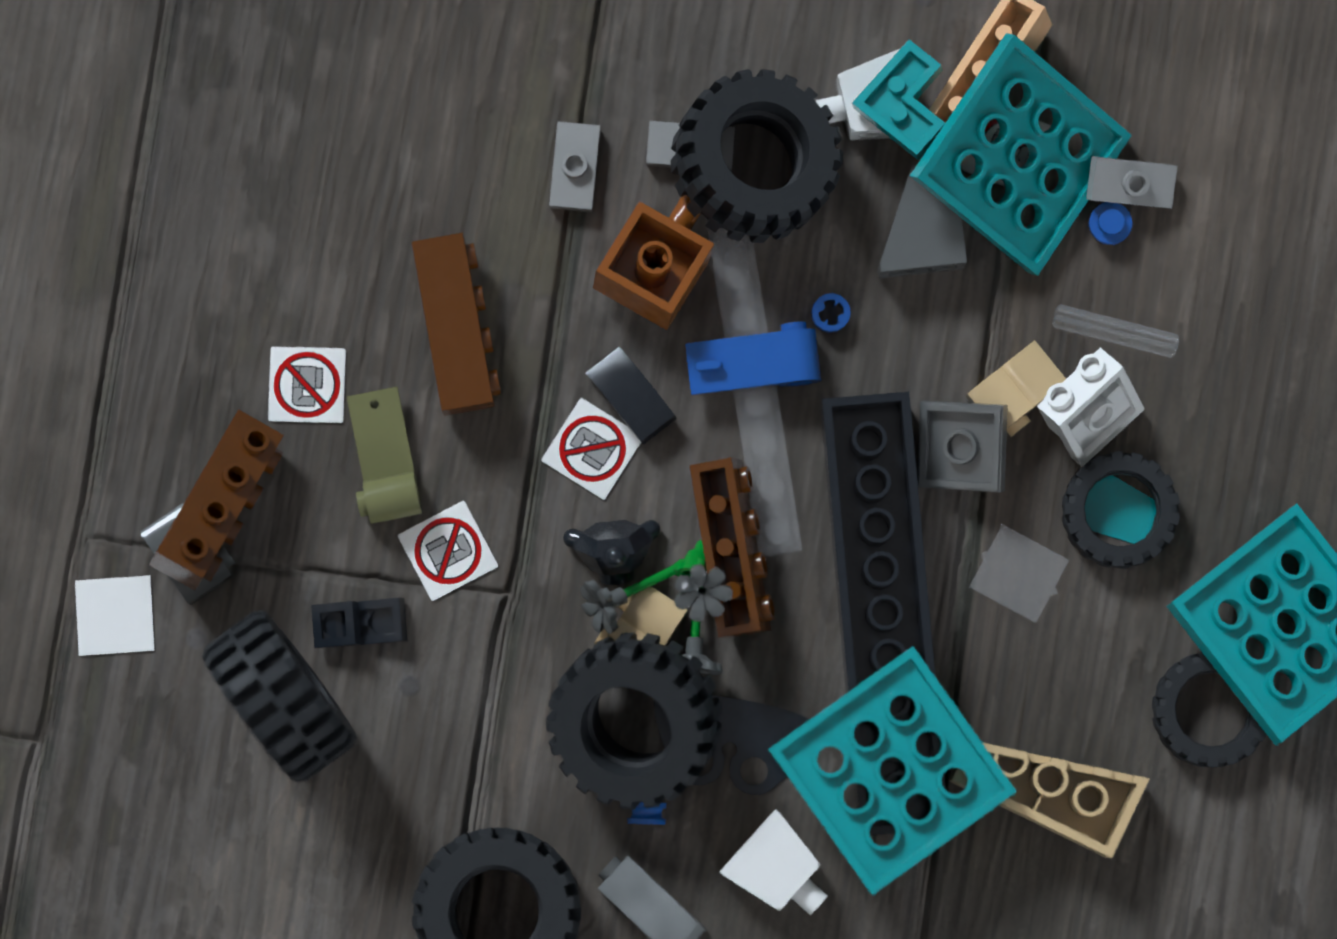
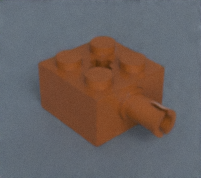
M687 195L681 197L669 217L639 201L597 268L593 283V289L665 330H668L709 263L714 243L691 231L701 213L696 217L687 209V206L691 203ZM653 263L658 264L660 266V268L656 267L655 269H650L649 267H651Z

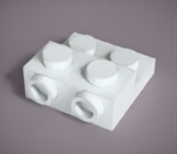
M1099 348L1094 354L1085 355L1079 361L1076 370L1064 382L1051 386L1044 400L1037 406L1048 427L1061 438L1071 458L1081 467L1088 463L1145 410L1124 367L1102 348Z

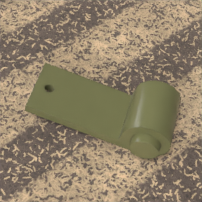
M398 386L346 396L363 476V491L356 492L360 516H369L370 523L375 524L422 514L421 500Z

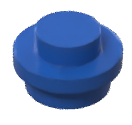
M1102 203L1093 210L1089 218V230L1092 236L1098 242L1105 245H1115L1124 241L1132 229V217L1129 211L1119 203Z

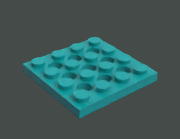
M1006 33L910 174V177L1029 274L1038 276L1088 202L1086 196L1092 156L1116 159L1132 135L1017 36ZM1019 83L1023 89V98L1017 106L1013 107L1009 101V92L1013 85ZM1049 108L1053 115V122L1050 128L1043 132L1039 127V116L1045 109ZM996 119L999 124V134L994 141L989 142L985 137V127L990 120ZM1078 133L1082 139V147L1077 155L1072 156L1068 150V143L1070 138ZM1026 144L1029 149V158L1023 166L1019 167L1015 162V152L1020 145ZM971 154L975 159V170L969 177L965 178L961 173V163L967 155ZM1054 168L1058 173V184L1052 191H1048L1044 184L1045 176ZM1001 179L1005 184V194L1000 201L994 202L991 197V188L997 180ZM1032 204L1035 210L1034 220L1030 225L1024 227L1021 222V212L1026 205Z
M1295 504L1166 606L1275 746L1282 743L1337 697V635L1335 631L1337 625V553L1300 506ZM1283 554H1291L1297 559L1299 563L1297 575L1289 574L1283 569L1281 565ZM1252 578L1260 579L1267 585L1268 596L1266 600L1258 599L1252 594L1250 590ZM1310 588H1317L1324 593L1326 597L1324 609H1317L1310 603L1308 598ZM1221 603H1227L1235 609L1237 613L1235 625L1226 624L1221 620L1218 613ZM1279 613H1287L1293 618L1295 622L1293 634H1286L1280 630L1277 624ZM1248 638H1255L1262 643L1264 656L1261 660L1254 659L1248 654L1246 650ZM1307 647L1315 648L1320 652L1323 659L1320 669H1314L1307 664L1304 656ZM1276 672L1283 673L1289 677L1292 684L1289 695L1282 694L1276 690L1273 683Z
M914 647L908 649L768 749L871 895H874L1017 792ZM897 696H907L915 705V713L908 721H898L890 713V703ZM869 721L878 728L879 738L875 745L862 747L855 741L854 729L860 722ZM923 732H932L940 739V751L932 758L921 756L916 749L917 737ZM834 747L841 752L843 764L837 772L827 773L819 767L817 758L823 748ZM889 757L899 759L905 767L904 777L895 784L884 781L879 772L881 763ZM950 768L960 769L967 778L966 787L959 794H950L942 786V776ZM852 783L862 784L869 793L868 803L858 810L849 808L843 799L844 790ZM913 794H922L930 801V813L922 820L912 819L906 812V801ZM880 819L889 821L895 830L894 839L885 846L876 845L869 835L871 825Z

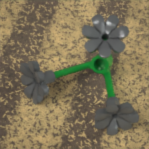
M702 540L697 541L694 549L689 550L684 559H679L670 567L625 589L619 587L610 592L607 588L601 589L594 580L584 582L583 586L580 587L582 596L588 601L582 604L581 607L587 616L591 617L594 615L592 620L594 630L600 633L605 629L608 634H612L619 627L615 608L627 603L629 597L674 575L678 576L675 588L681 592L675 597V605L678 609L691 607L690 637L686 638V654H683V656L689 660L694 655L703 664L699 669L700 673L720 675L723 673L721 663L713 662L706 655H703V638H700V622L704 619L705 610H708L714 617L720 616L724 612V607L720 600H731L733 592L730 586L720 584L725 579V574L721 569L715 567L709 573H706L707 568Z

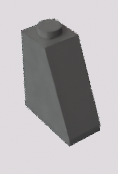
M917 165L911 166L878 267V279L962 270L967 263L962 218L910 177V174Z
M615 856L599 873L598 876L604 882L598 889L650 939H697L706 930L703 924L631 857L627 856L621 862Z

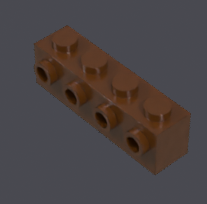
M463 232L412 241L442 413L444 416L495 407L494 396L501 395V388L497 369H488L486 354L492 353L494 350L490 328H481L478 312L486 310L482 285L474 286L471 269L479 268L474 243L466 244Z
M238 409L149 565L194 591L202 579L211 582L223 561L216 554L223 542L229 546L232 545L244 524L237 520L242 508L246 507L252 510L264 489L257 484L263 471L271 475L284 453L277 449L284 435Z
M733 457L689 465L707 573L715 567L721 569L725 574V579L720 584L730 586L733 592L731 600H720L724 607V612L720 616L715 617L718 638H734L771 631L770 621L775 620V608L771 595H765L763 578L768 577V567L764 553L758 552L755 535L761 533V526L757 510L750 507L748 492H753L754 488L751 470L749 466L744 467L743 460Z

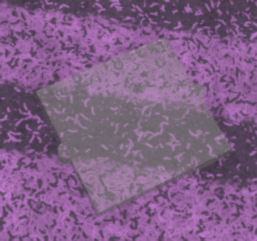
M1002 524L989 550L981 554L983 561L969 588L1036 623L1050 596L1057 594L1055 586L1069 560Z

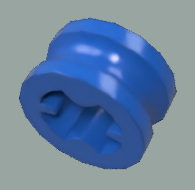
M834 293L819 297L811 310V318L815 326L821 331L828 333L837 332L844 328L851 315L850 306L846 299ZM833 301V307L839 304L842 308L843 313L837 317L836 325H828V319L823 322L819 317V312L825 309L824 302Z
M640 802L635 810H632L631 817L627 818V824L666 825V819L661 816L662 810L666 808V803H661L660 806L647 809L644 807L643 802Z

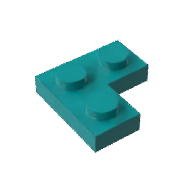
M908 40L852 102L853 108L914 158L919 160L945 124L943 120L917 101L942 73V65L911 40Z

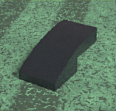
M620 346L586 372L591 382L612 405L619 417L643 445L677 419L669 406Z
M404 598L311 605L314 648L408 641Z

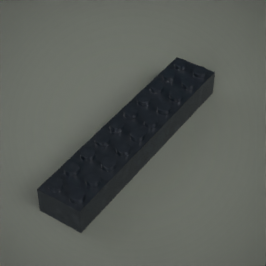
M909 391L824 398L821 401L820 410L846 694L911 647L915 648L935 676ZM897 696L890 703V713L898 721H908L915 713V705L909 697ZM860 722L854 729V739L860 746L871 747L878 741L879 731L872 722ZM923 732L917 737L916 749L921 756L932 758L939 753L941 742L936 734ZM889 757L881 763L879 772L884 781L895 784L904 777L905 767L899 759ZM943 774L942 786L946 790L945 775ZM854 783L856 810L868 803L869 793L865 786ZM913 794L906 801L905 808L907 814L912 819L922 820L929 815L931 804L926 796ZM884 819L875 821L869 830L870 836L895 834L893 825Z

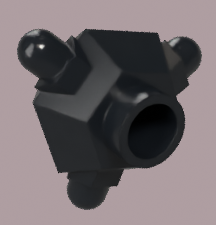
M628 520L599 522L593 524L584 532L577 529L567 530L564 533L563 541L566 546L573 548L590 570L599 573L601 583L619 585L634 579V569L642 564L652 541L659 536L661 527L655 520H648L641 525Z

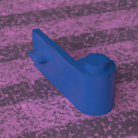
M790 322L781 324V331L686 343L691 395L771 385L795 387L821 382L816 330L807 328L806 322Z

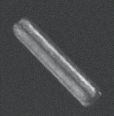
M1062 304L1057 306L1053 316L1052 326L1054 328L1169 358L1176 354L1179 345V336L1175 333Z

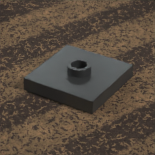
M920 401L918 487L1004 492L1008 405Z

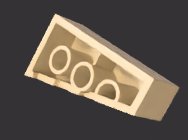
M983 743L1017 791L1000 803L999 806L1104 858L1113 857L1150 778ZM954 768L948 781L965 789L967 778L964 772Z

